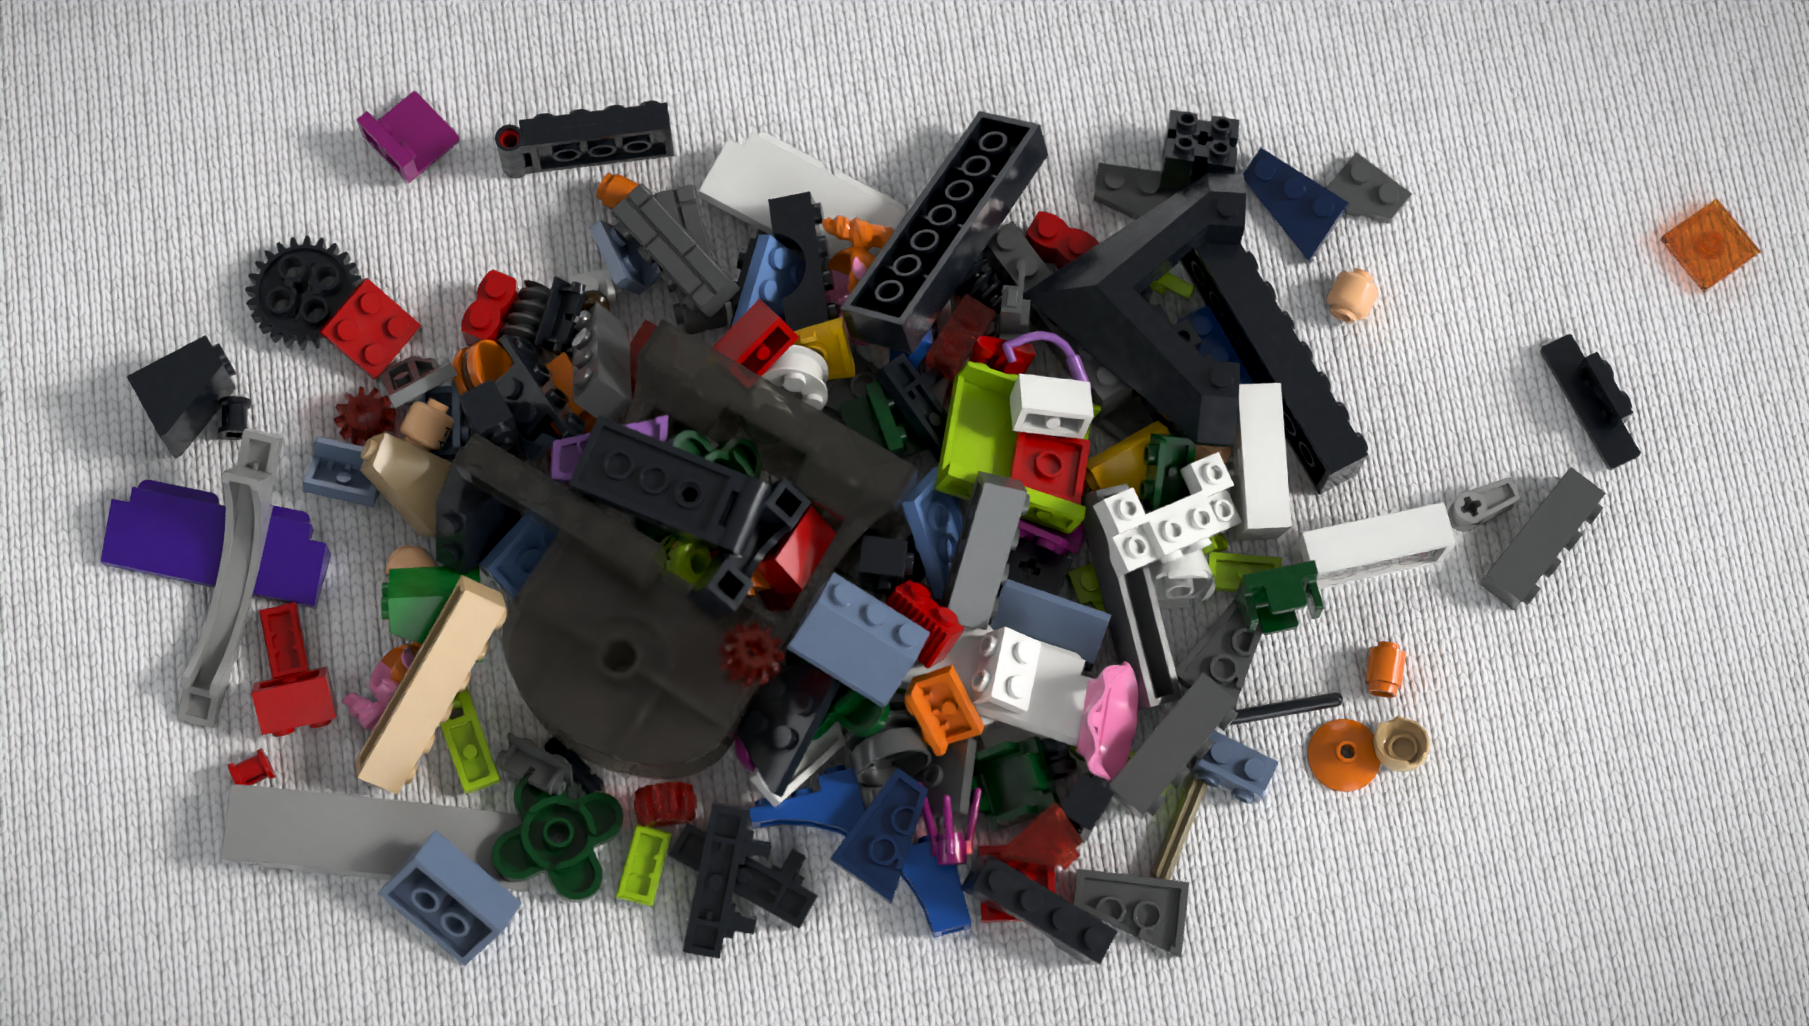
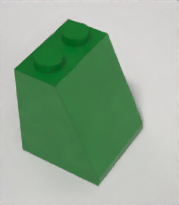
M479 565L466 575L448 566L389 569V582H382L381 615L382 620L389 619L390 633L423 644L461 576L463 575L480 583ZM483 659L481 661L476 660L475 663H481Z

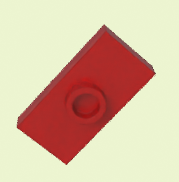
M296 602L259 610L272 679L309 671L310 666Z

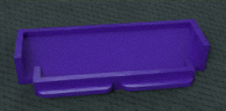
M143 480L138 488L132 487L129 502L111 499L100 562L106 566L215 588L224 543L226 506L219 505L220 500L218 496L212 492L154 480ZM272 505L273 509L252 596L285 603L296 602L299 606L316 609L330 562L331 552L326 543L311 540L314 529L306 512Z

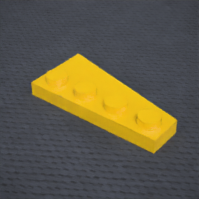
M843 317L794 331L799 336V339L793 345L809 348L824 358L829 368L828 380L855 377V364ZM713 355L707 357L706 368L713 391L746 388Z

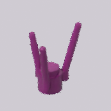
M980 788L974 790L965 840H962V833H953L950 796L946 794L943 796L945 833L939 834V841L926 796L922 812L931 842L932 856H937V865L967 864V855L973 854V838L982 793Z

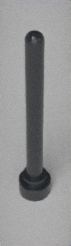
M1338 692L1237 709L1234 711L1238 715L1229 726L1338 707L1343 703V696Z

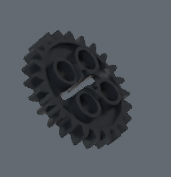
M305 236L303 245H298L295 238L291 237L289 248H285L278 242V253L275 255L268 250L264 251L268 259L266 263L255 261V265L260 273H250L248 275L254 286L245 288L248 296L252 297L246 304L249 310L254 311L251 314L254 323L261 322L259 328L263 334L271 331L270 337L274 343L283 337L286 348H290L296 340L301 350H305L307 341H312L316 349H319L320 339L324 337L318 332L363 280L360 275H355L359 270L355 262L349 263L351 259L348 252L339 254L340 250L336 243H333L326 249L324 238H320L316 245H312L310 237ZM313 265H317V267L314 268V270H313V272H312V274H311V277H310L311 267H312ZM291 268H302L297 276H286V273ZM332 276L336 278L330 286L320 285V282L325 277ZM283 299L290 300L289 305L285 309L278 310L274 308L278 301ZM300 309L301 314L299 319L297 321H293V319L297 316ZM314 309L325 310L323 315L317 319L308 318L310 312Z

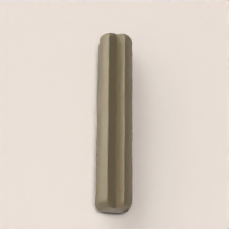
M1196 777L1188 779L1150 872L1152 878L1170 880L1207 788V783Z

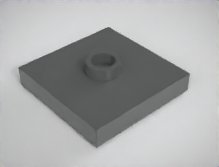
M967 738L948 744L945 754L938 757L931 746H929L932 761L913 779L923 783V786L928 789L927 799L932 816H943V796L946 794L950 796L952 815H968L977 741Z

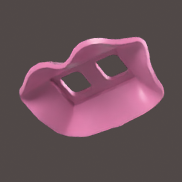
M1126 661L1120 666L1112 665L1106 667L1098 678L1088 681L1078 739L1077 753L1086 760V765L1093 774L1100 776L1108 783H1111L1126 765L1137 727L1138 683L1131 665Z

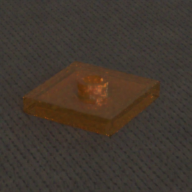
M1717 198L1665 233L1660 239L1703 293L1710 290L1761 253L1760 249Z

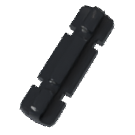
M556 734L551 737L544 745L545 751L552 755H561L572 765L573 781L576 784L580 783L581 789L586 794L601 792L604 788V782L596 773H591V768L572 748H567V743L560 735Z

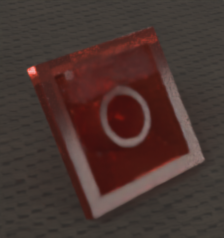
M1054 802L999 852L997 859L1017 871L1053 873L1060 866L1067 870L1080 858L1081 854L1077 850L1081 847L1083 840L1062 808Z

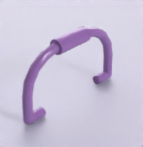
M1045 331L1025 333L1002 344L1007 361L1011 363L1017 360L1013 348L1036 340L1052 342L1060 347L1066 355L1067 359L1065 360L1073 380L1090 382L1079 354L1076 355L1069 343L1054 333Z

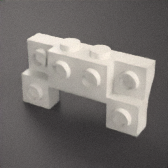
M1219 452L1180 469L1191 496L1145 514L1132 487L1108 497L1093 506L1106 534L1110 561L1118 577L1159 559L1163 565H1166L1183 557L1181 550L1187 547L1190 548L1191 553L1212 544L1209 539L1210 537L1242 523L1227 491L1234 484Z

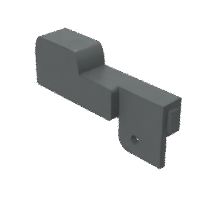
M1020 261L1018 286L1003 285L999 339L1010 340L1028 333L1031 300L1023 299L1026 262Z

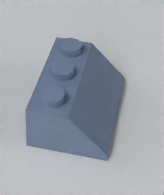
M833 572L817 590L787 649L884 708L915 663L930 632Z
M1007 579L999 596L997 615L991 620L990 626L993 630L1008 627L1030 638L1079 654L1081 659L1086 660L1082 670L1083 673L1084 670L1092 671L1111 614Z
M436 830L412 852L378 892L383 899L464 966L505 930L522 904L509 890L499 884L478 864L474 863Z

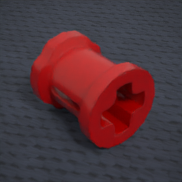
M262 748L256 751V755L237 764L234 762L227 764L229 772L237 785L252 786L266 778L271 780L276 778L274 769Z

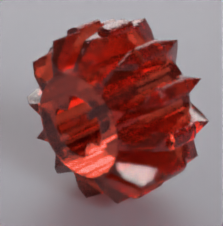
M359 386L357 390L358 396L353 397L351 393L346 392L344 397L348 403L336 405V410L341 415L335 417L334 423L337 427L341 428L339 434L342 439L351 438L353 445L359 446L363 440L366 443L369 438L372 439L373 436L382 434L384 431H395V424L391 420L397 417V412L395 408L390 407L392 402L387 395L380 397L379 389L375 387L367 395L364 387ZM366 413H371L372 418L370 420L366 418ZM363 415L366 422H360V416Z
M757 620L752 621L748 628L741 622L736 624L734 632L727 631L722 639L725 644L721 645L718 649V655L726 658L721 663V669H732L731 681H736L741 676L743 677L745 687H750L754 680L760 685H764L769 680V676H776L780 671L777 663L784 659L785 653L777 649L782 643V638H770L771 626L761 631L759 630ZM748 650H751L756 654L754 658L750 657L747 654Z
M669 781L645 785L635 791L634 811L638 824L643 827L662 828L691 822L696 818L697 799L696 794H694L693 785L689 783Z

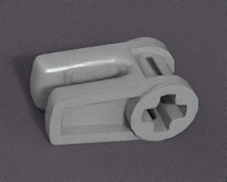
M1505 478L1463 492L1456 498L1447 512L1450 524L1457 531H1471L1511 510L1514 507V503L1519 501L1520 494L1511 478ZM1461 508L1465 511L1471 510L1473 514L1471 515L1469 512L1463 513Z

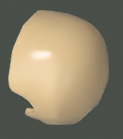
M1399 715L1384 723L1381 721L1377 726L1373 739L1377 759L1385 768L1395 772H1407L1421 766L1427 760L1430 752L1431 743L1427 731L1417 721L1402 718Z

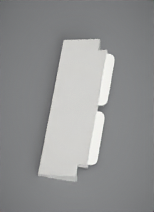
M751 132L744 145L728 138L698 191L699 198L773 237L775 236L772 231L768 199L809 191L815 203L821 202L825 219L827 217L834 219L838 215L845 216L850 220L858 217L862 221H867L870 225H883L895 231L906 214L904 206L896 200L846 174L839 173L833 175L825 171L826 167L821 161L767 133H758L756 135ZM819 224L821 236L826 235L829 245L830 256L824 257L825 264L828 265L830 259L837 252L851 247L852 243L847 240H840L835 235H830L824 230L823 225ZM873 247L868 251L876 256L881 250L878 247Z
M989 624L987 630L962 625L965 631L958 638V641L954 644L946 658L929 669L925 668L924 664L919 663L918 659H916L899 685V688L907 690L913 677L953 665L971 699L973 691L971 683L974 674L977 672L980 657L979 645L984 635L994 630ZM1039 641L1041 642L1028 712L1017 714L989 701L979 705L973 703L980 715L1077 747L1088 681L1093 679L1081 675L1086 660L1081 659L1079 654Z

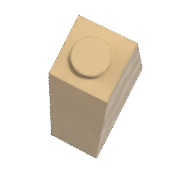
M386 432L373 436L372 439L369 438L361 451V458L364 460L360 471L418 535L425 538L436 535V500L452 462Z

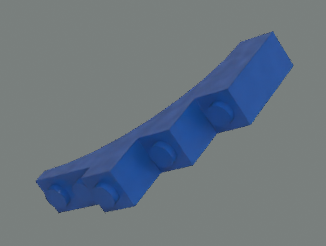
M845 765L829 767L823 770L824 775L818 776L820 791L813 792L812 788L794 791L791 793V798L783 800L775 808L766 798L755 801V807L748 808L750 810L749 817L752 829L779 825L807 826L838 833L846 837L865 812L854 769H846ZM929 835L918 838V844L912 845L911 842L900 877L908 884L922 907L933 938L970 929L971 920L964 892L960 889L962 885L957 865H937V856H932Z

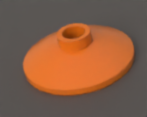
M1336 719L1325 723L1313 734L1308 745L1307 757L1312 773L1319 782L1335 791L1351 792L1365 787L1374 779L1381 764L1376 757L1373 746L1375 735L1363 724L1350 719ZM1342 747H1349L1353 752L1352 758H1344L1340 753V749Z

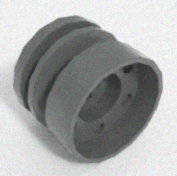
M893 694L889 700L890 713L884 727L874 735L868 737L856 736L839 723L846 748L852 751L850 759L857 782L864 787H883L897 768L913 778L921 773L932 761L929 746L924 742L919 730L920 725L915 716L911 715L906 708L905 694Z

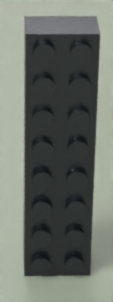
M982 111L977 113L840 308L851 338L908 354L914 353L1048 156L1040 124Z
M1203 242L1195 250L1192 249L1179 262L1205 305H1209L1254 384L1281 383L1285 439L1317 493L1320 495L1356 476L1368 456V445L1360 432L1355 433L1350 425L1349 413L1344 404L1340 401L1336 402L1330 392L1331 384L1323 371L1318 372L1313 364V355L1305 341H1300L1295 334V326L1291 316L1287 311H1281L1275 301L1276 293L1274 288L1268 281H1263L1257 271L1258 263L1254 255L1250 251L1246 252L1242 244Z

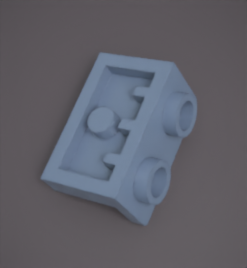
M602 220L589 227L616 286L639 295L661 279L658 274L663 269L657 262L650 265L636 251L641 245L634 237L628 241L613 225Z
M1215 731L1210 737L1215 743L1201 760L1197 758L1192 771L1199 774L1198 779L1203 780L1211 787L1217 788L1218 785H1221L1231 790V796L1243 803L1251 804L1252 801L1259 803L1265 795L1266 788L1279 762Z

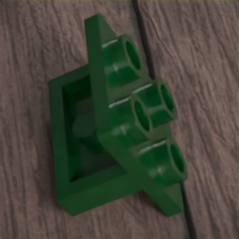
M879 380L865 385L864 396L839 405L840 413L863 471L928 450L887 391L882 389Z

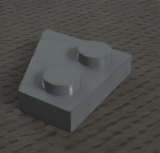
M1357 152L1326 187L1349 202L1345 214L1356 217L1367 216L1373 221L1387 224L1391 222L1412 195V193Z

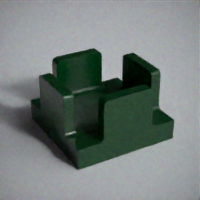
M1315 560L1242 575L1234 600L1237 611L1242 612L1247 633L1255 632L1258 622L1260 623L1263 635L1294 630L1299 624L1295 610L1306 608V606H1308L1311 619L1320 617L1324 607L1316 580L1319 573Z
M1033 736L1020 742L1005 741L975 753L976 759L974 760L970 804L973 800L974 790L980 788L982 793L978 814L986 816L990 832H998L1061 808L1040 737Z

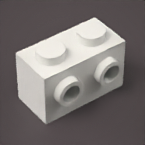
M1019 374L1010 394L1013 431L1083 439L1094 416L1090 382Z

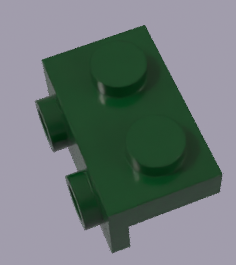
M1151 433L1150 443H1146L1144 447L1143 460L1144 464L1147 465L1146 479H1142L1140 483L1139 497L1143 501V505L1151 512L1190 496V491L1180 469L1194 462L1196 444L1185 435Z

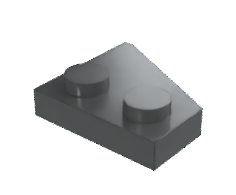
M412 355L384 370L381 375L388 397L394 407L397 408L401 405H411L413 402L420 400L423 393L457 376V372L450 361H446L439 366L436 359H422L420 356Z

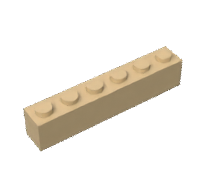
M463 575L461 576L355 761L357 778L397 795L404 783L407 785L411 783L417 771L416 763L422 753L427 754L435 740L434 732L440 722L445 723L449 718L453 708L452 701L458 691L463 692L471 678L470 670L476 660L481 661L489 647L488 639L494 629L499 630L506 619L507 609L502 593Z

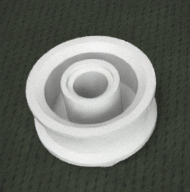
M792 345L748 390L749 401L756 410L777 423H786L790 420L811 417L821 411L827 402L828 390L825 384L829 376L828 365L817 352L803 346Z

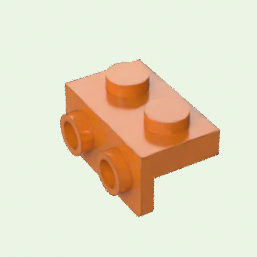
M953 665L912 678L905 694V705L908 712L914 715L918 721L924 742L931 746L937 757L945 754L948 744L982 734L985 726Z

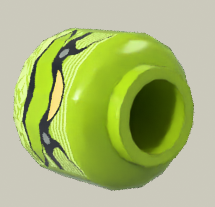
M671 534L661 541L655 560L659 573L666 579L682 584H694L710 564L711 556L707 546L697 542L685 544L675 539Z

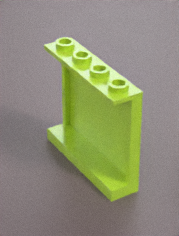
M967 361L956 374L934 490L970 501L978 471L1009 478L1016 431L1012 430L1010 394L1018 375L1005 374L989 368L986 364L973 363L971 361ZM1092 403L1094 418L1100 412L1101 406ZM1090 425L1083 439L1088 440ZM1025 487L1028 491L1027 494L1030 495V502L1026 515L1020 516V518L1070 534L1084 520L1085 506Z

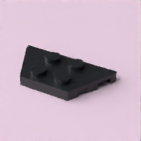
M811 663L771 665L737 730L740 740L769 791L780 797H783L842 682Z

